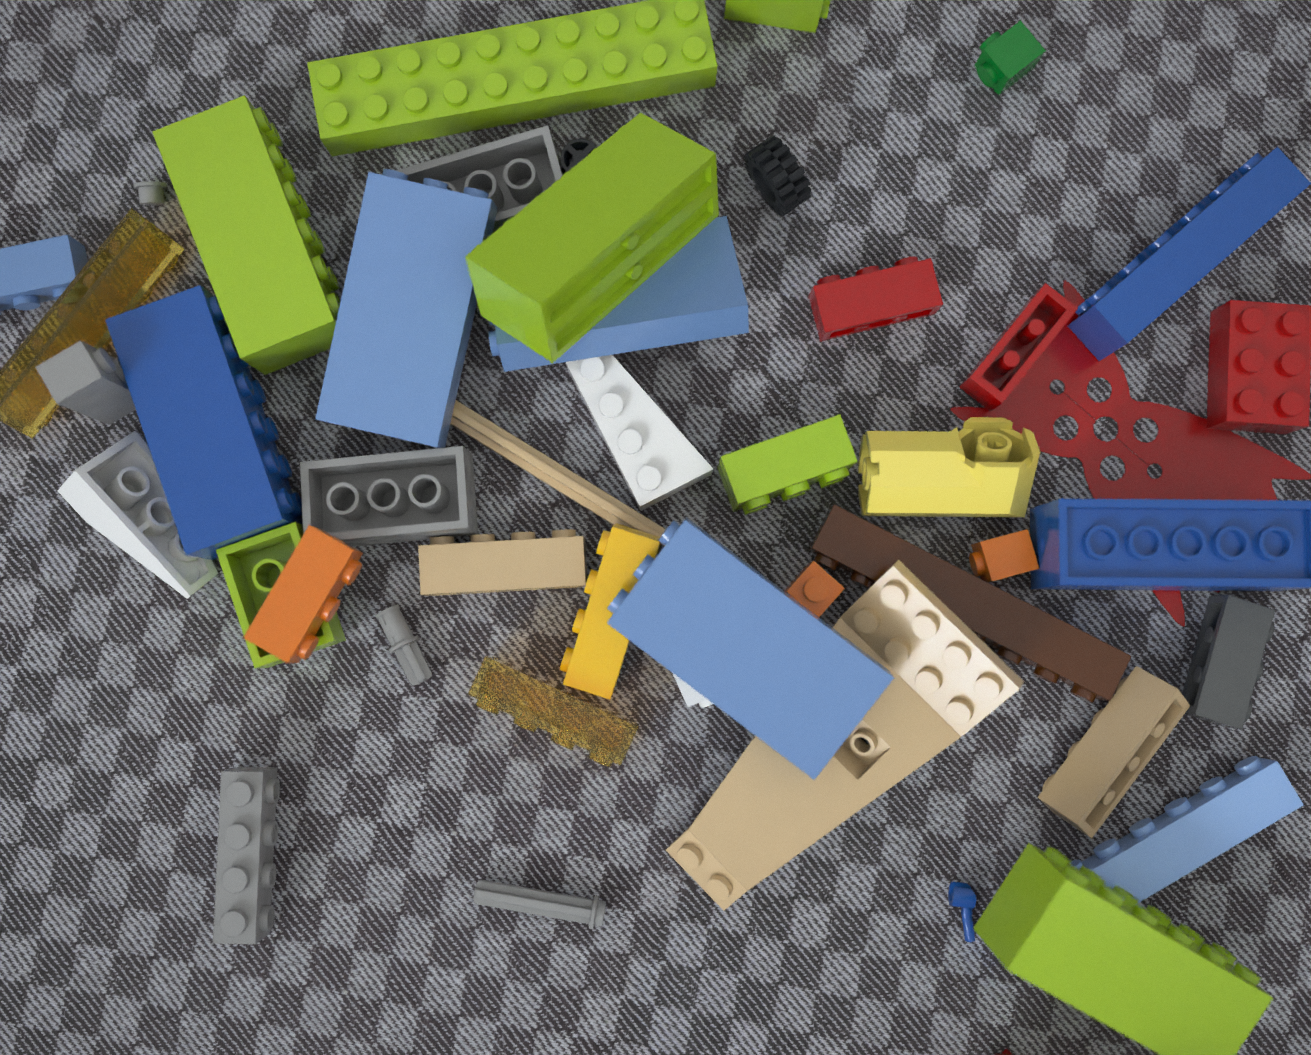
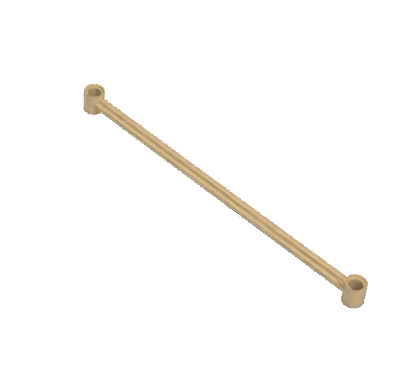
M455 400L450 425L612 525L618 523L659 537L666 531L664 527ZM662 543L660 544L658 553H660V551L665 546Z

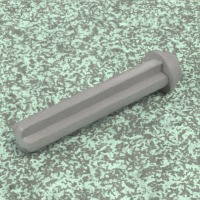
M482 879L478 880L473 897L474 903L478 905L589 924V929L592 930L594 925L602 927L606 908V901L599 900L598 895H595L594 899Z

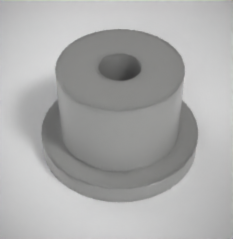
M145 181L133 184L134 189H138L140 205L158 206L165 204L163 189H167V183Z

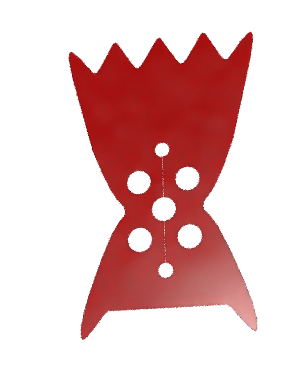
M1066 280L1063 281L1064 297L1078 307L1085 300L1073 285ZM1076 313L1073 314L1001 405L991 412L984 407L951 408V411L963 421L970 417L1005 418L1012 421V429L1021 434L1023 427L1032 431L1041 452L1054 456L1078 458L1083 464L1084 475L1093 499L1277 500L1272 487L1273 479H1311V475L1303 468L1230 430L1207 429V419L1163 404L1140 402L1132 399L1125 373L1115 353L1113 352L1101 361H1098L1068 327L1078 317ZM1094 378H1104L1111 385V395L1104 402H1095L1087 394V385ZM1053 380L1062 381L1065 386L1064 393L1059 395L1050 391L1051 382ZM1061 416H1070L1078 424V433L1071 440H1061L1054 433V423ZM1101 417H1110L1118 425V434L1111 441H1101L1094 434V423ZM1150 418L1157 424L1158 435L1152 442H1141L1134 436L1133 427L1139 419ZM1117 456L1124 462L1125 473L1120 479L1112 481L1104 478L1100 471V464L1104 458ZM1151 464H1158L1162 468V475L1157 479L1149 477L1147 473V468ZM1152 590L1172 618L1180 626H1185V613L1180 591Z

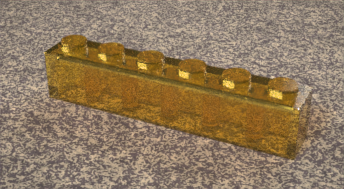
M131 208L0 370V421L32 439L40 429L47 426L52 419L53 413L60 405L56 404L36 366L79 341H83L96 349L103 348L105 350L112 341L105 319L138 308L141 303L148 300L153 292V288L165 273L176 265L178 257L185 249Z

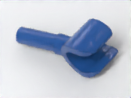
M950 882L948 890L949 905L961 907L965 941L973 942L975 941L972 909L976 905V895L969 884Z

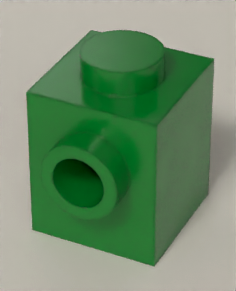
M1020 20L1002 35L999 31H996L981 44L979 49L982 52L974 67L977 69V74L982 83L987 87H992L999 96L1034 69L1046 50Z

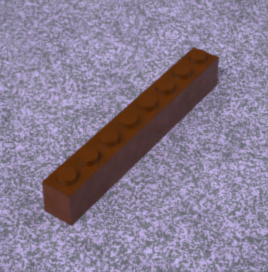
M835 504L828 509L808 549V552L816 555L813 561L818 565L834 572L837 567H840L852 574L850 577L852 582L866 589H869L892 565L900 560L983 642L998 648L996 653L998 657L1018 666L1023 661L1035 667L1033 674L1049 683L1056 684L1059 679L1072 686L1070 690L1072 695L1089 703H1093L1095 698L1111 700L1132 657Z

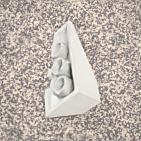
M136 431L74 470L58 489L60 495L89 525L188 599L218 574L212 560L185 554L149 446Z

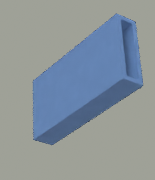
M383 169L382 175L368 172L315 420L433 447L445 448L477 305L465 256L475 246L481 244L492 235L498 207L492 199H488L489 194L479 189L464 187V191L461 193L447 190V183L435 179L424 178L423 184L407 181L408 175L391 169Z
M727 216L716 217L554 363H551L496 325L495 331L488 332L492 356L500 355L503 370L507 372L749 333L748 302Z
M687 517L681 525L673 520L658 540L665 546L654 559L647 555L632 574L639 579L632 590L628 593L622 588L607 609L613 615L607 624L815 780L888 687L894 676L887 668Z

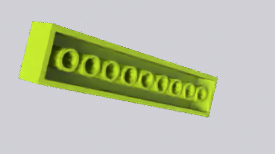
M647 0L307 62L320 140L332 157L715 87L718 67L704 0Z

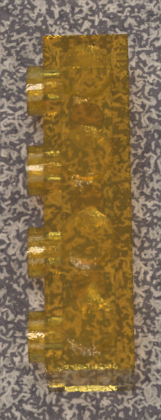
M492 655L485 656L467 694L478 699L475 705L496 715H498L500 710L515 716L513 723L532 732H536L537 727L552 734L551 741L573 750L575 745L590 751L588 758L607 767H611L613 762L621 766L639 726L638 723Z

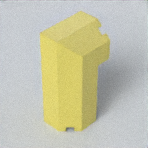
M970 417L964 422L963 429L959 432L957 427L950 432L866 431L861 437L858 460V473H862V484H858L862 516L1025 517L1040 455L1034 433L1023 427L1021 434L1012 429V421L1001 417Z

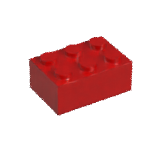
M1229 300L1211 311L1207 429L1288 434L1309 427L1311 305Z

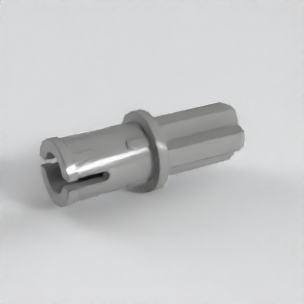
M397 604L379 612L375 617L379 620L391 645V648L388 650L389 653H395L409 683L414 686L428 680L432 676V672L417 644V641L420 640L419 636H413L400 610L401 608Z

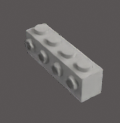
M234 767L221 771L213 944H257L269 935L273 928L275 912L271 902L272 889L276 881V865L273 863L274 846L278 838V823L275 821V812L280 796L277 767Z

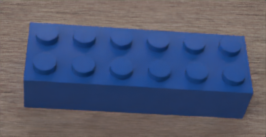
M1278 147L1264 158L1257 152L1222 181L1217 188L1192 207L1188 213L1163 232L1159 238L1141 251L1129 264L1104 283L1100 289L1082 302L1075 312L1078 317L1068 327L1098 361H1101L1129 343L1305 190L1311 182Z

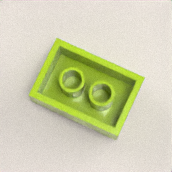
M839 414L720 457L717 468L733 512L743 509L744 514L748 515L767 508V505L771 503L770 499L780 495L783 502L806 494L805 491L810 490L809 485L819 482L821 488L839 483L844 480L843 478L850 475L848 470L858 461Z
M293 522L216 549L243 635L247 632L301 540L303 524ZM337 612L329 622L323 621L315 635L319 637V641L313 652L346 641ZM245 639L255 669L270 668L284 663L281 659Z

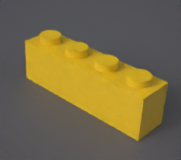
M618 523L612 526L611 532L603 530L596 554L603 556L598 571L591 569L584 589V593L591 596L586 610L578 609L572 627V632L578 633L574 649L566 648L561 662L560 670L566 672L563 685L609 700L611 699L630 640L607 624L613 615L607 608L622 588L629 593L639 579L632 574L647 555L654 559L657 557L661 544L658 541L660 539L659 536Z

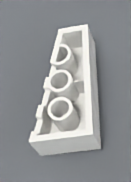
M613 355L566 362L567 369L640 511L712 475V466Z

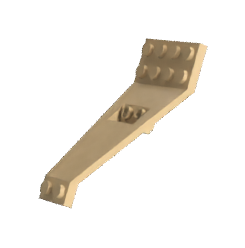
M900 560L892 565L857 599L833 626L836 631L887 668L894 676V679L816 779H812L755 736L692 825L666 849L672 858L723 911L759 882L961 738L1016 693L1024 683L1009 666ZM860 737L867 739L870 745L866 744Z

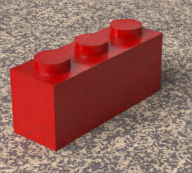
M912 256L896 261L894 263L895 267L880 270L879 266H869L856 271V276L841 279L840 275H831L819 279L817 285L812 287L809 300L820 342L936 314L942 307L943 301L931 258L918 261L917 256Z
M1045 283L1030 297L959 388L990 412L1006 400L1078 308Z

